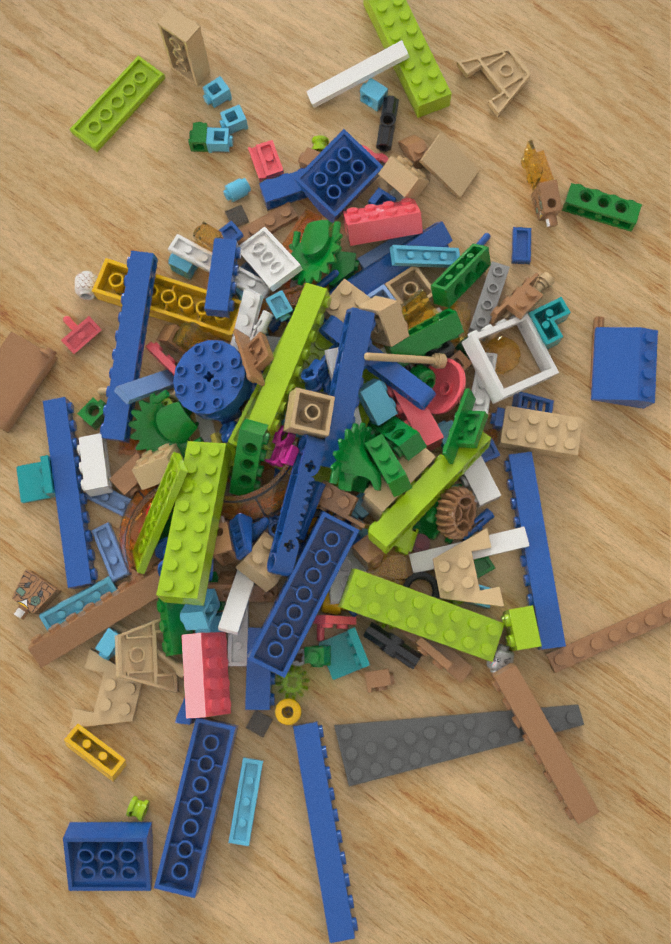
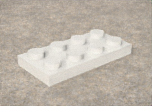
M266 227L239 245L242 258L272 292L303 270L297 260Z

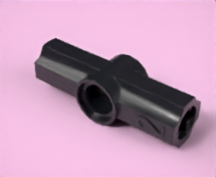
M389 95L384 97L376 144V149H379L381 152H387L392 149L399 99L395 96Z
M371 622L363 637L380 647V650L394 659H398L411 669H414L422 654L405 644L404 640L391 632L385 631L376 623Z

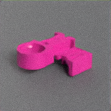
M284 425L274 434L272 443L275 444V448L271 458L265 459L272 466L283 467V464L293 466L299 452V448L292 445L296 434L288 432L287 437L282 441V437L286 433L283 431Z

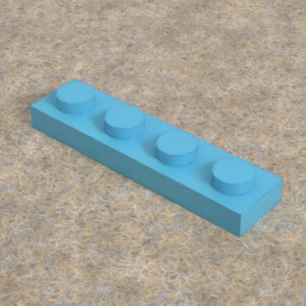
M392 245L390 247L392 266L449 268L460 257L459 248Z
M110 576L40 613L39 618L48 631L52 625L56 623L60 625L66 621V617L74 612L78 614L83 611L84 606L90 602H98L101 600L100 597L109 591L111 593L116 591L117 587L112 582Z
M243 757L228 843L244 846L250 845L264 760Z

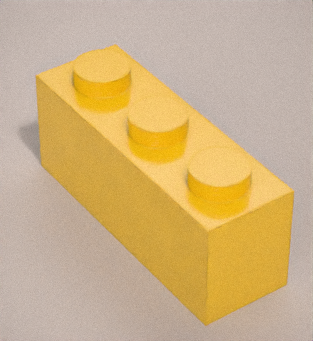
M77 724L64 739L66 746L112 782L116 780L127 766L126 759L80 724Z

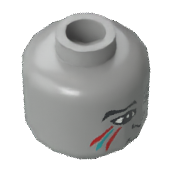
M498 644L493 662L487 661L486 663L487 667L490 668V672L494 673L511 662L513 663L514 653L508 650L509 646Z

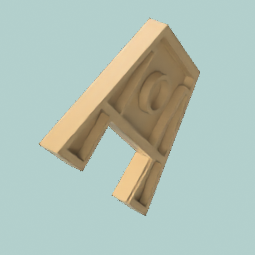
M511 48L457 62V67L466 78L481 70L500 93L489 100L487 104L497 117H499L531 76L530 71Z
M487 528L433 559L441 599L504 607L500 587L480 590L472 552L491 548Z
M161 618L115 636L116 677L178 693L176 673L158 674L156 634L163 633L159 627Z
M89 649L84 669L103 672V677L94 712L75 708L69 729L74 728L77 724H80L82 727L134 721L143 684L116 677V664L102 658L96 651Z

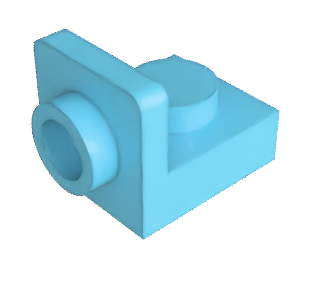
M282 290L265 299L276 322L279 320L284 322L291 318L293 309Z

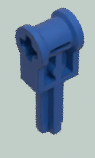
M333 344L329 349L338 348V346ZM325 355L321 360L314 359L310 366L302 371L301 378L305 381L306 390L318 392L322 389L323 382L329 376Z

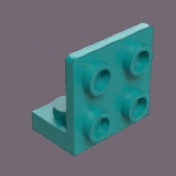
M40 456L41 462L16 467L21 503L55 498L50 456Z
M355 627L319 642V645H331V666L327 667L333 680L370 665Z

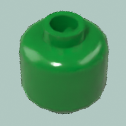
M418 364L409 371L430 388L434 387L436 375L427 366Z

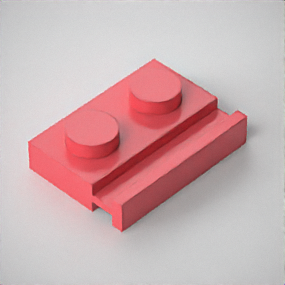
M273 140L257 144L253 148L248 147L259 182L266 178L270 179L284 174Z

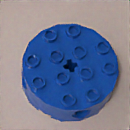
M207 340L189 349L176 366L173 380L176 397L183 407L205 420H221L233 416L239 411L238 408L243 405L244 401L248 400L252 393L253 383L246 377V370L238 350L234 346L219 340Z

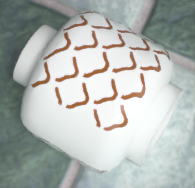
M83 271L75 277V293L81 299L91 300L95 297L92 289L97 276L90 271Z

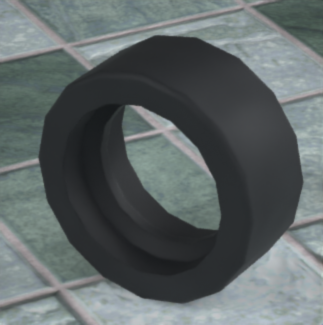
M413 573L405 580L403 586L410 588V585L415 580H426L432 587V597L439 598L437 580L429 573Z

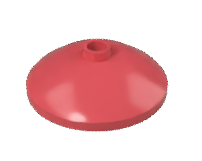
M447 358V364L443 369H437L431 365L428 367L436 375V382L432 388L436 396L427 406L431 414L440 415L449 412L458 404L464 393L466 384L465 372L458 362Z

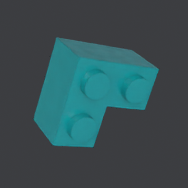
M562 297L528 313L547 350L558 345L562 340L563 335L557 325L566 321L571 313Z

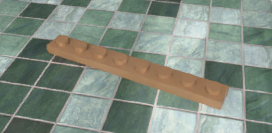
M671 599L569 643L565 647L545 654L553 672H559L671 622Z

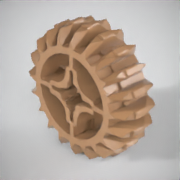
M454 486L445 489V492L441 494V500H438L439 505L436 508L437 514L435 515L437 517V529L441 535L453 540L463 539L468 536V532L472 531L471 527L475 525L474 519L476 518L475 513L477 511L475 508L477 502L474 501L475 496L472 495V491L465 487Z

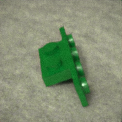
M470 388L465 389L460 399V405L455 413L454 422L449 429V436L446 444L443 446V455L449 464L454 463L459 448L477 449L488 418L486 411H472L476 398Z

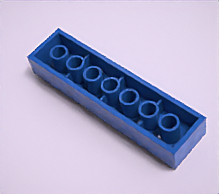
M321 511L295 562L291 575L287 577L247 655L248 660L285 678L359 532L357 528Z
M205 717L196 718L154 885L155 889L195 898L199 893L239 725Z

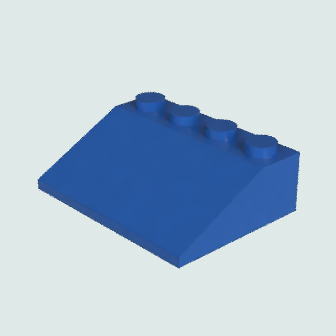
M343 129L294 180L316 209L327 220L334 223L343 214L342 211H346L380 176L378 173L383 168V165Z
M642 327L595 328L591 400L642 409L655 403L658 330Z
M152 822L69 823L63 837L69 891H151L153 862Z

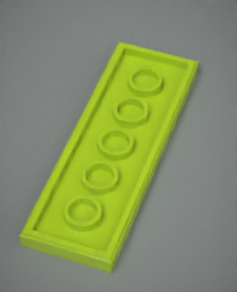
M138 55L69 129L70 132L98 152L163 82L165 74Z
M172 453L133 547L132 554L138 573L145 574L188 471L180 453Z

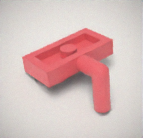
M69 316L63 317V322L72 331L61 341L75 354L102 329L90 316L79 325Z
M316 615L313 624H317V641H324L325 628H333V625H336V629H348V625H356V617Z

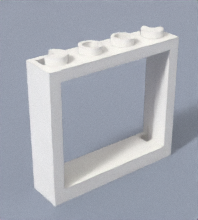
M528 313L521 320L513 315L508 321L506 319L498 321L495 324L496 326L492 327L491 324L481 329V332L477 330L467 334L468 338L462 342L493 404L544 382L559 373ZM517 325L541 373L504 389L479 340Z

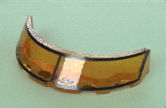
M296 438L293 444L297 448L300 441L299 438ZM285 464L274 479L256 491L239 496H224L221 516H224L225 520L230 521L237 514L242 513L251 517L252 523H255L263 517H273L279 514L293 466Z
M160 484L144 490L140 489L128 503L121 520L119 532L121 553L129 568L137 571L135 563L130 557L134 549L131 531L134 522L152 504Z

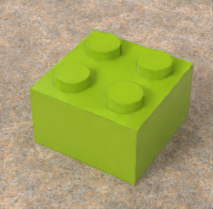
M533 605L509 609L503 612L501 622L505 623L504 628L506 627L507 631L505 642L511 651L542 646Z

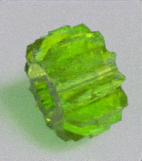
M291 665L289 668L290 672H287L285 678L277 674V677L283 680L282 682H276V686L283 685V688L278 692L281 694L286 690L285 698L289 697L290 692L293 699L297 698L296 692L302 697L304 693L301 691V688L304 690L309 689L308 686L303 685V682H310V679L302 678L307 674V671L299 674L301 666H298L294 672V667ZM291 676L293 679L295 677L298 679L296 682L297 687L295 688L288 685Z

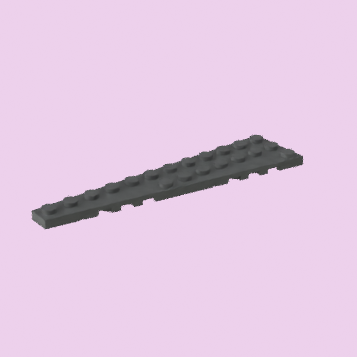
M578 704L540 707L554 733L584 725ZM511 710L334 725L349 787L524 741L522 738L524 732L521 727L518 729L512 720L514 715Z

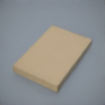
M443 133L438 134L419 161L456 198L462 196L479 171Z

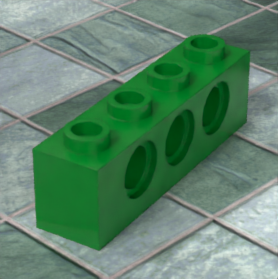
M571 183L561 211L631 232L637 223L642 204L634 200L620 198L614 194L603 193L598 189H590L581 184Z
M473 243L431 285L434 304L450 308L491 266L489 247Z
M395 416L379 426L372 424L370 420L367 424L369 427H372L371 434L376 435V437L380 434L384 436L390 448L399 458L403 457L409 461L427 447L417 430Z
M246 418L239 429L229 493L251 498L255 492H259L261 481L258 480L264 470V466L261 463L265 461L267 450L264 447L268 445L270 434L267 433V424Z

